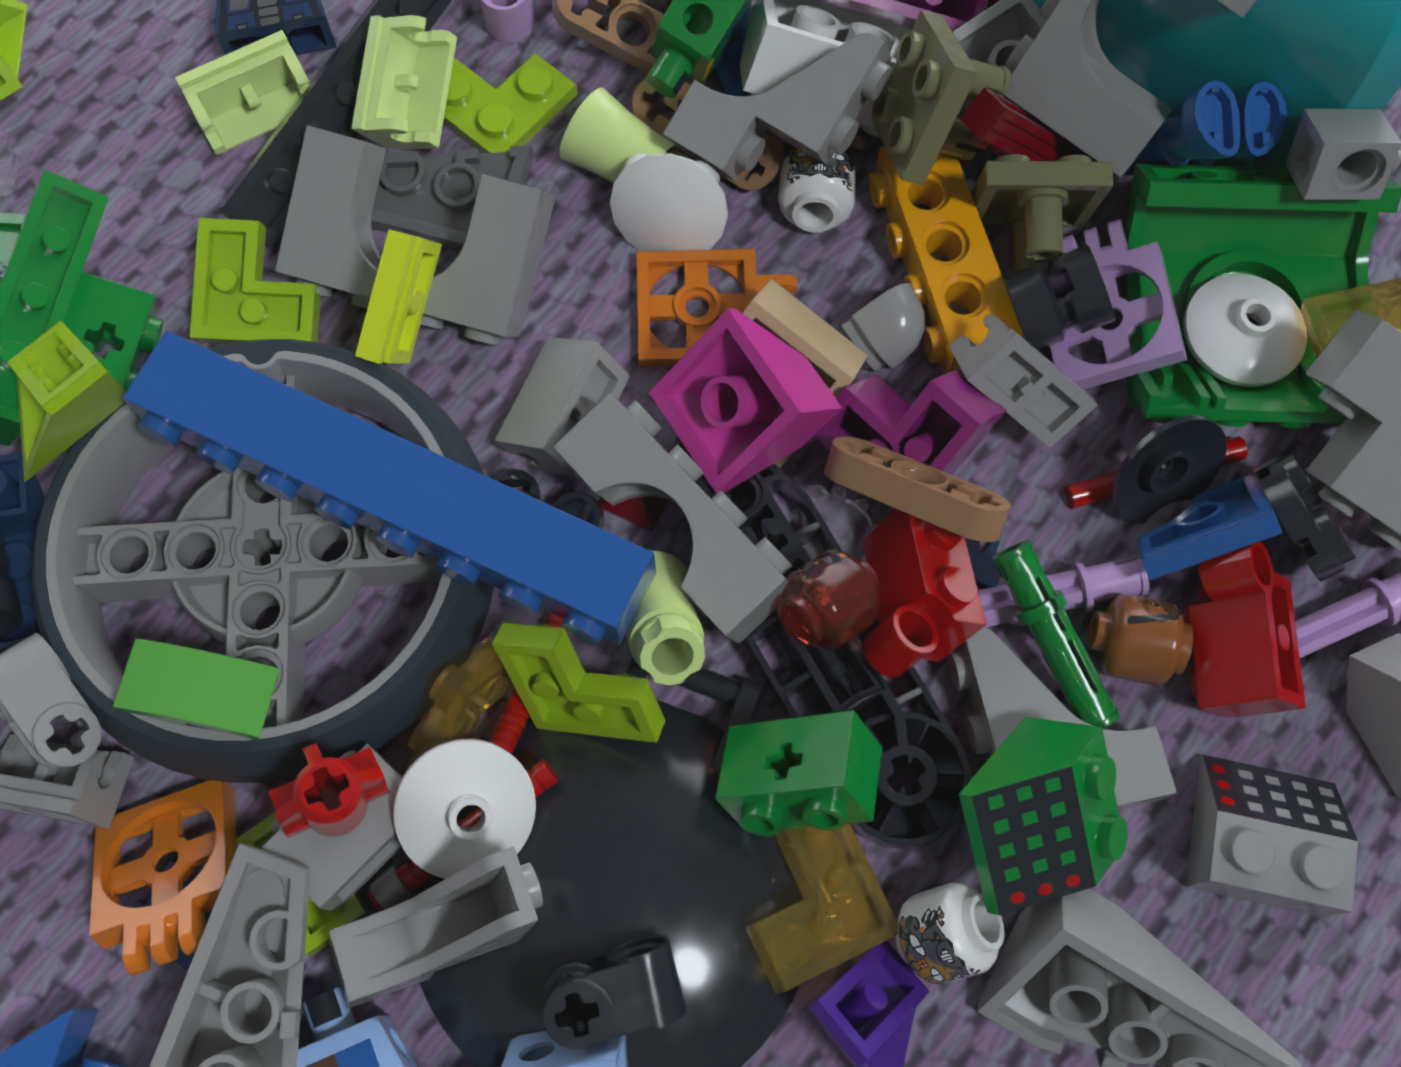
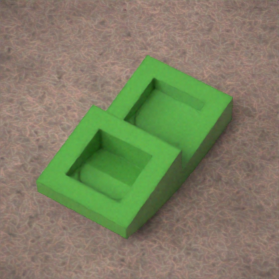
M136 638L113 709L186 726L188 723L258 741L280 668L208 651Z

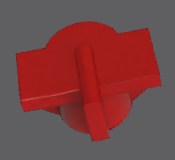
M317 743L303 748L308 765L301 770L296 780L268 791L275 808L274 813L279 826L287 838L310 828L324 836L334 837L347 834L355 829L363 820L368 802L390 793L371 747L344 759L323 758Z

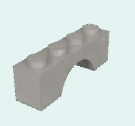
M611 393L607 394L553 447L596 494L612 505L632 498L652 496L673 501L681 507L689 522L693 539L692 559L681 588L726 637L740 644L783 603V600L789 597V593L796 589L783 575L793 565L766 537L755 545L739 527L748 518L722 490L711 498L696 483L705 472L678 444L669 453L654 438L662 427L636 400L626 408Z

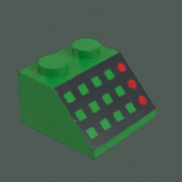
M1024 717L959 793L987 913L1000 916L1096 887L1113 861L1119 860L1122 857L1127 845L1128 829L1125 819L1119 816L1114 790L1116 784V765L1114 760L1108 757L1103 727Z

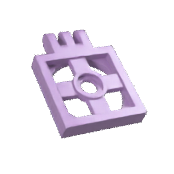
M1120 219L1107 223L1108 235L1112 244L1102 247L1097 227L1084 230L1086 245L1090 247L1099 267L1113 310H1117L1123 315L1121 324L1113 330H1105L1098 327L1085 333H1080L1072 327L1066 330L1064 341L1050 345L1054 365L1082 389L1187 360L1158 242H1153L1129 250ZM1073 235L1063 237L1064 253L1079 248ZM1133 272L1139 273L1155 284L1157 293L1128 302L1126 299L1120 298L1116 278ZM1059 297L1057 298V301L1062 300L1064 298ZM1161 320L1158 330L1150 342L1133 355L1129 338L1134 334L1137 326ZM1094 339L1097 343L1103 345L1107 364H1094L1079 360L1068 353L1067 347Z

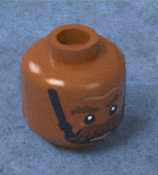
M1120 594L1112 600L1105 612L1095 611L1088 630L1087 646L1088 649L1097 651L1098 662L1103 673L1120 679L1160 686L1167 682L1173 673L1181 674L1184 672L1191 656L1193 628L1191 624L1184 623L1180 609L1172 603Z

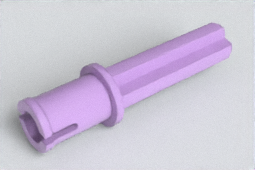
M1138 554L1126 559L1085 567L1081 562H1076L1071 565V571L1047 575L1054 590H1062L1068 602L1064 607L1065 610L1080 607L1082 612L1087 613L1093 611L1094 604L1112 601L1120 594L1144 596L1149 593V578ZM1006 584L978 590L987 624L985 627L1018 621L1014 615V611L1018 607Z
M1401 572L1381 581L1376 578H1369L1362 583L1361 592L1296 620L1300 658L1377 623L1385 627L1396 625L1401 615Z

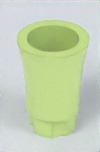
M603 87L594 90L579 106L564 133L559 153L562 160L589 170L612 183L621 174L630 157L636 154L654 155L671 153L691 159L679 152L678 147L673 142L655 132L629 112Z
M652 551L655 555L656 575L625 636L633 658L642 669L652 675L654 682L664 685L681 684L690 674L699 671L705 659L704 632L694 601L681 588L688 572L687 566L672 554Z

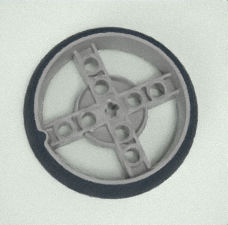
M260 339L209 348V350L331 406L369 417L388 427L399 437L484 475L481 465L467 439L448 414L425 391L402 374L384 364L356 357L355 352L319 342L295 339ZM126 402L71 447L54 476L44 499L36 526L32 552V590L36 617L42 638L50 645L70 675L71 682L96 715L101 728L117 742L144 759L169 770L200 779L230 783H274L296 780L301 770L308 765L303 748L317 743L323 758H339L350 750H355L358 753L366 744L376 751L391 742L415 724L435 705L454 682L469 659L482 632L491 605L494 586L477 579L474 586L462 584L442 573L436 567L439 562L438 560L417 550L412 558L405 556L387 557L386 552L388 548L375 539L378 532L357 522L351 530L340 527L315 511L316 503L297 494L292 502L277 497L271 502L260 503L261 496L265 490L256 484L255 479L257 476L239 467L236 468L233 474L221 472L201 486L185 504L176 522L115 525L125 503L142 478L174 447L167 446L140 430L137 425L141 418ZM337 541H348L347 550L340 558L330 562L322 561L323 552L329 545ZM279 547L281 553L279 555L270 554V549ZM207 549H216L214 557L208 565L193 570L195 559L200 553ZM149 552L144 566L136 572L129 573L132 561L140 554ZM262 557H271V563L267 565H262L260 560ZM439 582L434 600L422 624L395 660L374 680L349 698L325 711L304 718L305 643L321 636L340 621L354 603L361 587ZM179 598L182 607L197 626L217 640L226 643V656L280 668L259 740L188 723L186 726L113 709L125 671L118 662L110 645L104 625L101 602ZM280 606L279 617L275 623L266 629L256 630L255 625L260 613L268 607Z

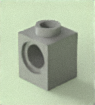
M1304 109L1285 165L1304 200H1380L1390 174L1394 173L1400 164L1401 139L1381 109Z

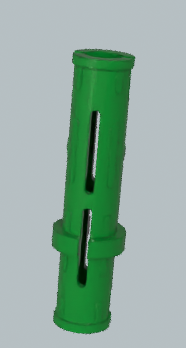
M1030 539L1013 544L995 554L991 560L996 565L1018 607L1014 611V615L1020 626L1027 625L1073 715L1090 725L1103 727V729L1115 723L1121 715L1105 690L1098 672L1070 622V618L1064 609L1068 602L1062 590H1054L1039 562Z

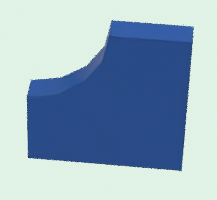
M1250 474L1194 495L1191 505L1181 515L1163 526L1139 536L1137 543L1141 561L1148 578L1153 580L1282 534L1283 532L1256 476Z

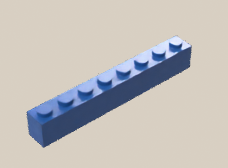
M167 330L122 397L141 418L137 425L138 428L153 439L170 447H175L179 440L198 448L196 455L225 473L233 474L237 467L257 476L255 479L257 485L285 501L292 502L296 494L317 504L315 511L340 527L351 530L356 522L378 532L375 539L379 543L402 556L412 558L416 550L439 561L436 567L442 573L462 584L474 586L477 579L501 590L498 595L501 600L524 613L536 615L539 608L563 618L562 628L586 642L598 645L603 637L620 645L656 575L654 552Z

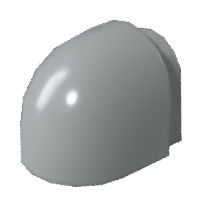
M903 283L875 298L842 325L854 345L868 355L865 361L875 371L880 370L887 364L894 369L906 360L919 346L925 331V313L910 283Z

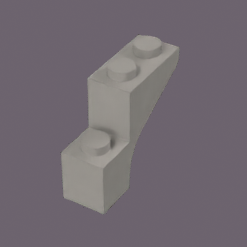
M862 33L761 94L753 96L727 95L714 91L694 80L663 134L677 147L698 160L711 163L718 172L735 182L743 170L749 172L759 161L765 148L766 141L763 139V136L767 130L806 154L827 164L834 153L842 155L850 146L859 127V122L855 120L867 99L875 101L880 96L890 79L892 67L888 64L892 58L885 41L873 34Z
M1355 310L1306 372L1308 377L1325 388L1318 396V399L1347 417L1306 471L1326 484L1318 494L1321 498L1350 517L1360 507L1375 517L1367 528L1401 551V331L1384 319Z
M986 627L982 628L947 656L948 669L953 686L956 691L966 689L972 715H967L964 719L965 732L970 749L974 755L983 754L985 762H987L1024 717L1090 725L1073 715L992 630ZM1156 726L1130 731L1103 729L1108 757H1111L1116 765V784L1114 790L1118 810L1158 802L1177 793Z
M513 846L481 858L405 902L329 930L328 943L347 1009L427 981L437 970L518 942L538 921L535 909L543 906L540 884L530 863L520 865Z

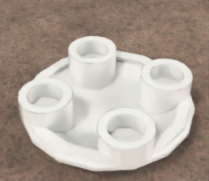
M671 153L654 155L636 154L630 157L623 171L614 181L610 199L614 224L626 241L640 251L710 250L722 237L728 217L725 193L719 185V172L715 166L704 160L694 161Z

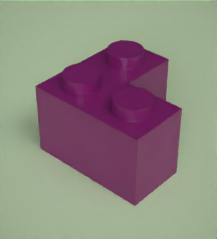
M959 368L931 380L912 405L907 403L881 378L874 375L844 387L836 398L842 409L813 437L829 452L834 438H860L953 475L1007 410L999 403L989 399L967 381ZM889 506L893 511L896 510V508Z

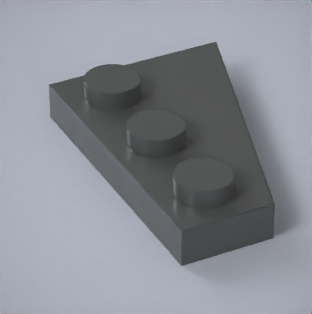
M531 145L510 146V152L480 153L478 148L456 149V155L420 157L417 151L385 153L372 210V228L388 232V229L414 235L440 243L442 247L462 251L467 238L482 174L525 185L534 159Z

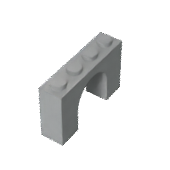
M1046 0L1039 15L1047 21L1035 39L1025 35L1005 64V67L1009 68L1012 72L1010 87L1007 93L1000 92L1098 162H1112L1113 172L1122 177L1159 129L1172 108L1118 71L1106 58L1099 44L1096 32V13L1100 0ZM1256 0L1217 1L1243 18Z
M306 126L275 269L276 272L297 277L296 283L316 284L318 295L331 297L333 288L353 293L351 304L365 309L368 308L381 259V254L373 238L371 218L386 148L319 128ZM482 174L465 244L456 260L442 273L433 277L421 325L443 329L445 320L466 326L465 337L493 345H500L502 336L518 337L525 322L556 195Z

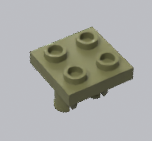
M921 10L913 29L908 30L899 43L896 55L897 65L887 87L884 88L880 96L873 103L872 121L900 179L924 185L939 152L960 157L965 161H971L975 157L977 152L974 148L967 147V145L979 146L967 137L970 129L959 120L960 118L956 117L965 99L975 100L984 87L993 92L998 90L1007 93L1011 83V72L1005 66H995L968 58L944 17Z
M1010 154L998 157L994 161L986 162L971 195L984 227H1006L1012 231L1013 273L1034 265L1039 266L1044 271L1049 270V262H1053L1054 257L1064 254L1063 227L1083 228L1113 187L1112 162H1092V159L1085 155H1069L1061 157L1055 162L1030 161V158L1025 155Z

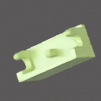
M380 15L370 17L351 129L384 148L396 150L439 148L457 37L448 30L425 31L427 19L424 17L413 15L383 18Z
M283 30L175 77L216 155L278 128L310 83Z

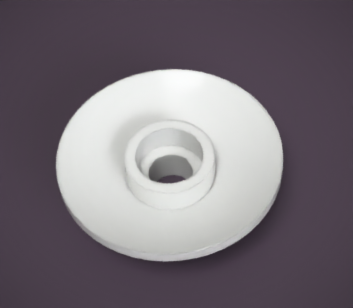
M1228 274L1216 277L1197 290L1185 310L1183 330L1192 355L1206 371L1226 383L1250 388L1274 384L1290 374L1304 355L1307 345V329L1303 315L1293 299L1284 290L1266 279L1249 274ZM1247 316L1254 319L1259 324V326L1252 324L1248 320Z
M478 739L448 741L435 746L421 755L402 777L393 803L395 832L405 853L421 869L444 879L481 858L514 846L516 854H518L531 833L536 813L534 788L522 764L504 748ZM468 805L479 806L482 814L480 820L475 825L462 827L457 824V815L463 807Z

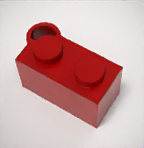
M896 509L862 540L879 625L866 635L863 641V649L868 662L880 674L890 678L899 677L922 659L939 662L987 625L964 537Z
M1261 541L1199 563L1202 586H1198V598L1195 601L1186 602L1183 608L1184 623L1191 624L1193 628L1194 665L1191 666L1189 671V682L1191 691L1198 701L1199 709L1222 717L1235 718L1306 709L1290 579L1274 572L1269 552Z

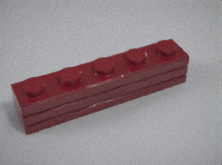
M986 87L981 90L959 119L970 129L967 137L973 143L984 150L988 147L998 157L1019 154L1029 157L1030 161L1055 162L1064 156L1085 155L1090 157L1092 162H1098L1038 118Z

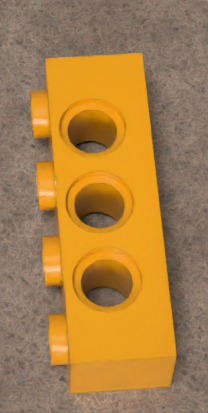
M885 146L880 147L875 172L869 174L870 195L877 209L883 207L886 209L890 221L886 226V238L890 253L894 259L903 258L908 275L904 277V283L912 285L923 307L927 327L923 333L922 341L929 362L931 364L939 362L943 375L958 368L961 370L949 346L961 335L971 340L976 346L983 342L989 331L984 325L983 319L989 314L997 316L1006 324L1009 330L1012 328L1025 339L958 157L939 152L924 185H919L901 180ZM913 204H924L929 206L931 209H919L915 207ZM930 254H943L947 256L951 261H939L934 259ZM958 304L964 306L971 314H957L947 305Z

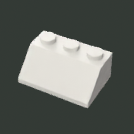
M753 0L740 60L743 91L749 92L751 96L764 93L862 33L873 34L885 41L892 58L888 65L892 67L893 73L897 65L896 55L899 43L903 35L908 30H912V28L816 0ZM867 99L855 120L859 122V128L863 129V131L880 137L872 121L874 101Z

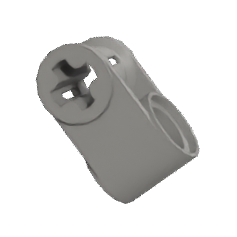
M34 633L0 654V719L11 728L28 754L37 763L48 767L75 766L90 758L96 752L101 741V726L96 715L71 682L70 675L50 645L39 634ZM53 719L60 725L73 722L76 725L78 732L70 738L71 744L74 747L71 752L65 747L51 750L47 746L45 740L54 734V729L50 724Z

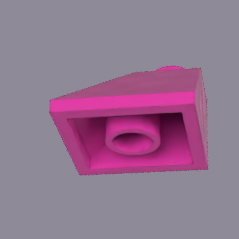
M727 309L649 392L695 463L705 472L703 475L716 494L720 490L725 493L800 449L842 409L805 356L736 309Z

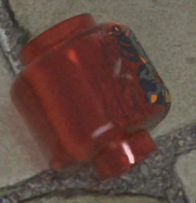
M827 550L786 577L788 583L781 595L782 601H780L778 607L779 615L789 634L804 646L813 645L819 649L832 651L868 628L878 618L881 608L878 592L880 588L879 579L873 568L862 559H856L844 551Z

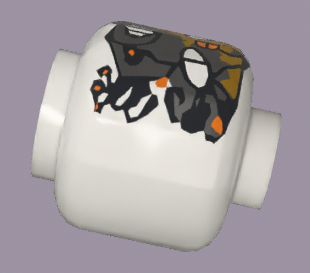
M795 148L785 158L780 172L778 200L780 211L787 221L804 231L817 233L840 226L849 218L855 205L856 190L855 165L846 152L842 155L834 153L831 160L824 164L800 149Z
M965 882L948 883L911 896L901 908L898 918V929L896 931V945L902 959L919 977L932 984L949 983L985 973L996 962L999 948L1004 940V924L1001 915L987 913L983 894Z

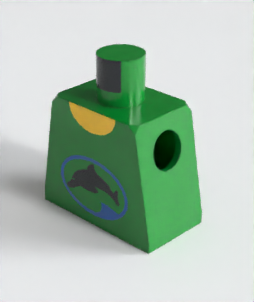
M673 0L657 27L652 52L656 62L646 76L649 85L660 94L673 99L676 98L686 80L691 83L696 80L704 84L746 21L753 0Z

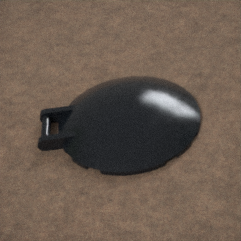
M634 658L632 659L626 674L638 678H647L649 681L652 675L642 669ZM701 667L699 671L690 674L683 683L675 685L733 706L734 708L727 726L657 700L665 718V724L657 743L537 729L531 717L528 718L512 755L522 764L526 771L532 769V766L541 759H545L559 778L557 783L549 789H545V792L536 798V813L531 833L517 854L520 865L526 863L532 865L540 884L543 906L535 909L538 921L518 942L437 970L429 980L420 983L427 1001L442 1028L463 1055L476 1067H501L512 1039L523 1034L546 1031L543 1022L541 989L545 978L553 968L565 962L575 961L611 950L622 943L645 936L663 935L669 938L687 1011L679 1020L664 1027L626 1034L628 1067H742L764 1045L777 1028L795 997L803 978L812 946L815 924V884L806 838L802 828L782 829L778 834L772 836H761L747 832L715 799L729 726L751 723L765 683L749 677H745L744 682ZM468 805L463 807L457 815L456 822L459 823L479 806ZM433 875L430 880L417 889L418 894L445 879ZM571 993L565 996L566 1005L570 1009L571 1015H578L585 1011L584 1003L579 993Z

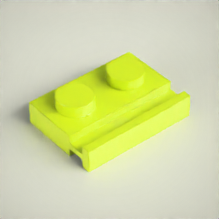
M388 229L358 342L356 357L378 364L383 362L388 364H410L442 244Z

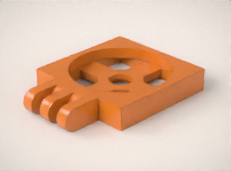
M755 249L636 252L639 367L674 366L727 309H736L743 313L770 279L774 280L790 294L796 293L798 291L797 278L790 274L756 275ZM708 266L720 269L732 276L740 284L744 293L719 294L715 288L709 285ZM684 267L685 285L678 290L676 295H649L652 288L663 276L675 269ZM700 298L708 303L709 310L704 316L694 317L686 311L687 303L692 299ZM678 320L682 326L686 327L687 348L665 347L651 332L650 321Z
M205 781L115 814L110 829L95 827L89 936L104 950L123 943V963L130 975L134 976L150 969L151 953L155 962L160 966L175 961L178 958V940L182 951L186 955L196 952L205 930V913L213 910L237 850L235 789L229 782ZM202 812L212 815L216 831L188 841L183 837V819ZM153 831V846L145 853L144 857L121 865V846L124 842ZM168 852H178L177 862L172 868L164 872H156V864L163 855ZM206 864L197 877L183 889V883L188 880L195 868ZM146 885L152 889L151 906L130 908L119 905L121 894Z

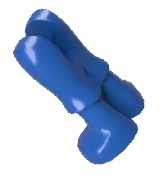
M1217 80L1195 86L1184 99L1181 115L1163 121L1123 176H1133L1135 164H1168L1178 166L1194 163L1212 165L1217 159H1249L1267 154L1278 144L1286 129V102L1278 88L1266 81L1242 88L1236 98L1226 83Z

